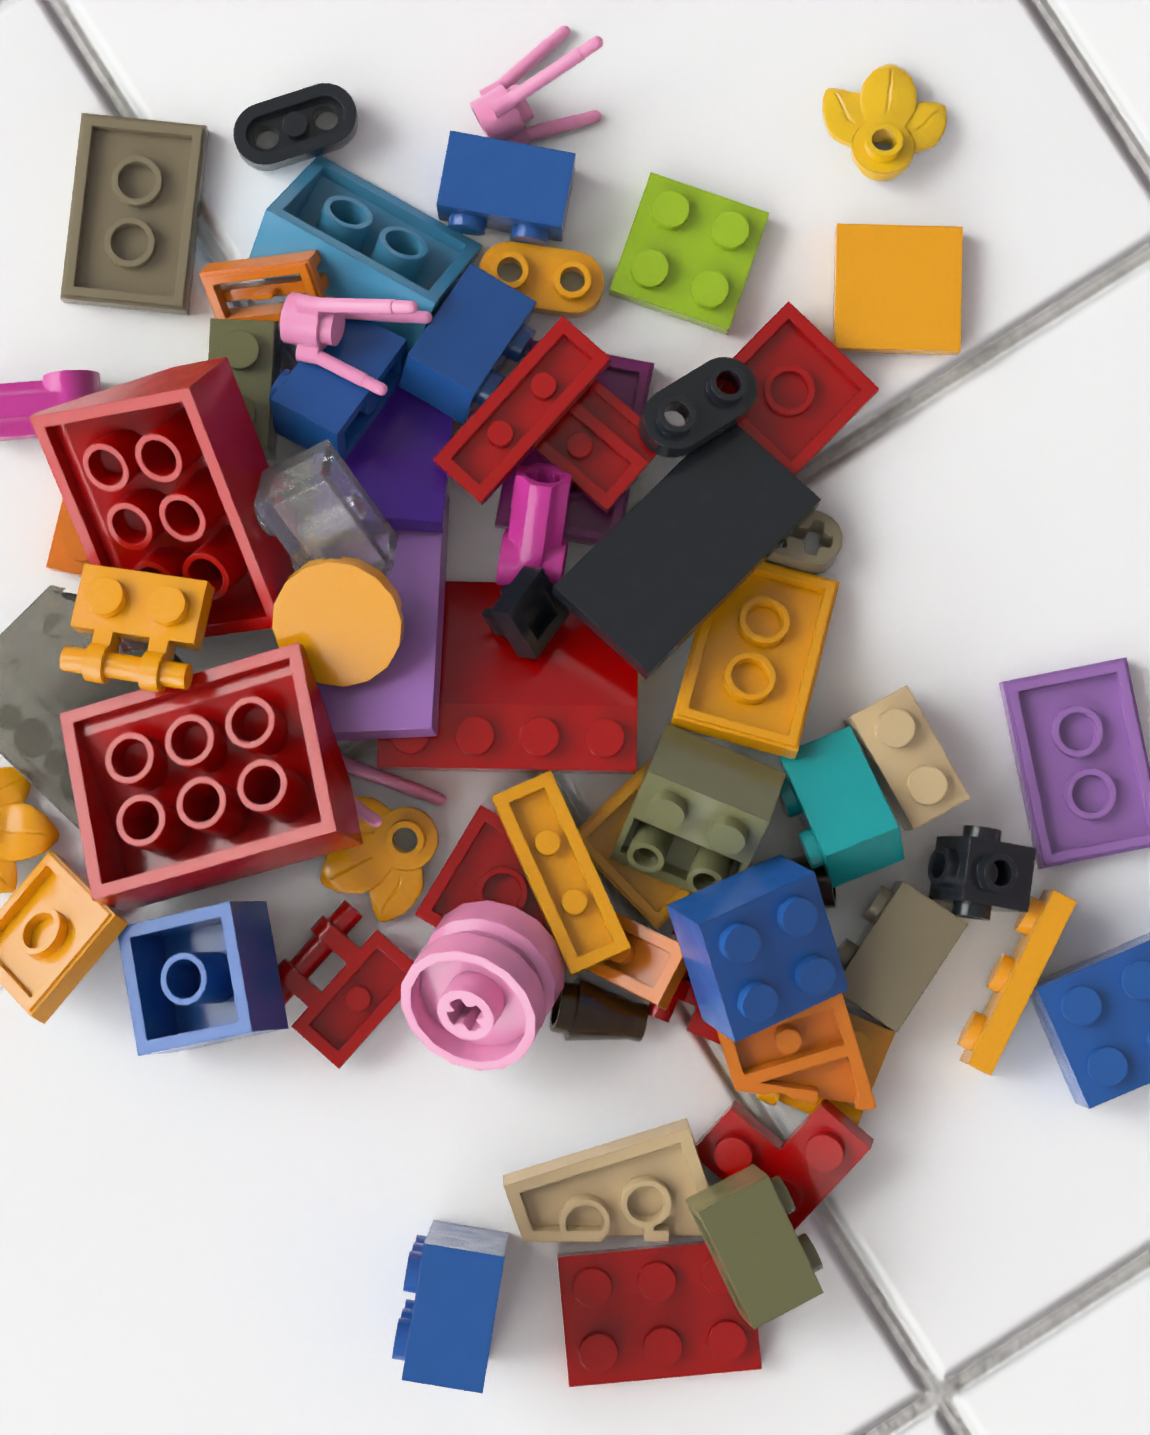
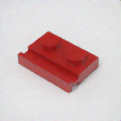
M595 380L533 449L548 464L557 465L564 472L572 474L571 484L607 514L657 456L656 453L652 452L644 444L640 437L638 429L640 416L598 380Z

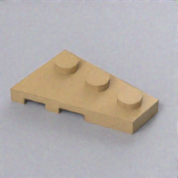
M687 1118L503 1175V1187L523 1242H601L605 1236H644L645 1242H669V1236H702L685 1199L710 1187Z

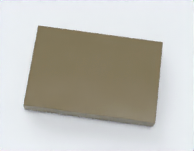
M81 113L60 295L64 303L189 315L209 130L206 125Z

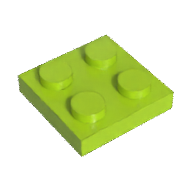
M650 172L610 286L609 295L728 335L766 226L769 212Z

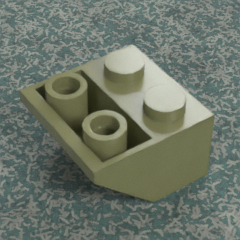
M667 723L610 859L690 893L697 892L748 868L766 832L786 773Z

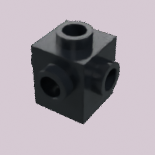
M964 825L962 836H937L935 850L928 864V877L931 882L929 898L934 901L953 904L952 913L957 917L990 921L991 911L1028 912L1036 848L1001 842V830L982 826Z

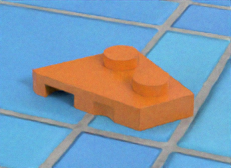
M842 993L736 1043L717 1030L735 1091L761 1095L780 1092L794 1100L817 1103V1098L853 1103L855 1108L868 1111L877 1108Z

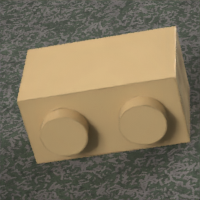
M907 685L843 720L846 727H851L878 785L904 831L914 830L970 799Z

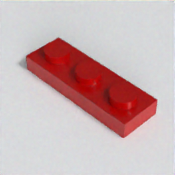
M562 316L432 459L434 464L483 506L611 364V358Z

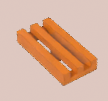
M318 250L208 263L199 273L216 319L275 321L278 324L280 323L284 302L228 308L227 302L247 299L254 301L272 299L274 296L289 295L291 292H307V295L334 298V296L327 297L325 289L330 285L326 273H318L317 266L321 263ZM300 274V276L220 286V284Z

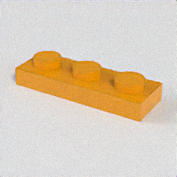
M551 770L493 795L491 800L552 936L558 944L570 976L630 950L631 946Z
M1043 890L1039 899L1030 896L1028 912H1020L1014 926V930L1021 933V936L1011 957L1002 953L987 979L986 988L992 990L993 993L983 1013L981 1014L974 1010L960 1033L957 1045L965 1049L959 1061L985 1074L992 1075L1077 901L1055 890Z

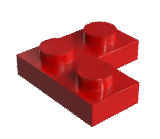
M823 1099L783 1142L734 1100L696 1142V1146L702 1163L721 1180L752 1164L766 1173L769 1178L778 1175L785 1184L796 1208L794 1212L787 1215L795 1231L871 1149L874 1139L829 1100Z

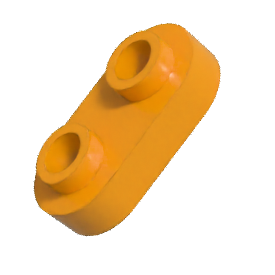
M508 241L491 247L484 254L479 268L536 301L533 313L564 316L565 318H579L592 312L600 303L603 295L604 277L599 264L591 256L579 251ZM506 263L517 264L522 270V275L514 282L503 281L498 275L501 266ZM575 272L583 277L585 283L580 290L570 292L562 287L560 283L561 278L567 273Z

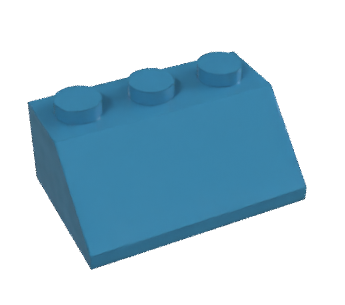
M320 155L266 209L249 258L318 250L321 258V263L317 266L318 273H326L330 284L325 289L327 297L412 300L417 303L418 310L428 311L434 317L469 265L474 264L482 245L462 233L449 229L444 223ZM298 274V275H290V276L273 277V278H265V280L288 278V277H296V276H300V274ZM373 321L407 339V354L428 326V324Z

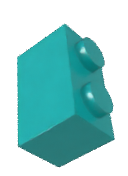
M850 726L800 745L795 760L779 756L782 771L786 773L779 794L781 804L788 818L796 815L800 816L806 830L799 832L798 837L807 861L812 869L823 866L833 888L905 860L899 826Z

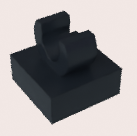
M523 566L510 584L503 585L500 588L501 596L493 607L485 608L481 613L492 632L497 636H505L518 657L537 659L570 615L567 607L552 595L553 584L541 567Z

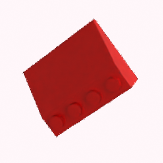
M227 357L165 369L38 411L29 417L90 564L208 581L215 590L204 637L272 628L274 603L290 575L305 565L306 562ZM121 639L125 648L146 646L149 644L146 642Z
M446 581L438 736L378 739L377 767L381 770L545 773L551 770L552 773L635 774L637 772L638 672L570 610L568 618L537 659L518 657L507 638L495 635L481 614L485 608H492L500 598L501 593L499 590L502 586L497 585L496 582Z
M299 642L193 673L192 682L188 690L166 687L161 693L140 689L59 714L92 901L122 911H128L363 844L351 781L304 646Z

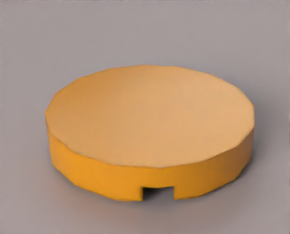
M342 556L340 559L329 558L323 560L325 558L323 557L309 561L290 575L274 603L272 629L278 646L280 648L297 642L301 643L304 646L315 681L320 684L346 687L367 682L388 667L403 640L404 617L401 611L403 605L398 590L382 571L358 558Z

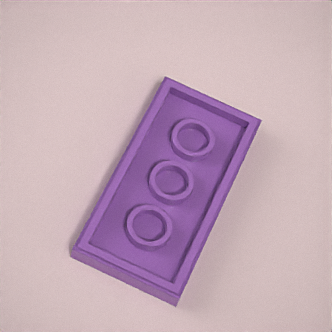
M448 494L446 497L443 533L344 526L342 533L332 544L318 550L317 559L325 557L323 560L329 558L340 559L342 556L358 558L382 571L398 590L403 605L401 609L404 617L403 640L387 668L367 682L346 687L316 682L336 741L438 736L450 504Z

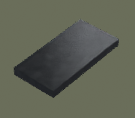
M735 424L689 452L553 586L552 595L647 680L818 508L821 499L742 428Z

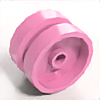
M489 900L463 903L444 915L428 943L423 947L401 984V1008L412 1032L433 1053L454 1065L474 1070L502 1069L523 1058L564 988L565 962L556 940L543 925L515 906Z

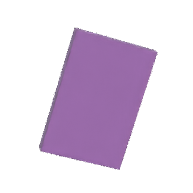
M1127 657L999 683L1033 848H1036L1035 859L1037 869L1149 848L1150 766Z

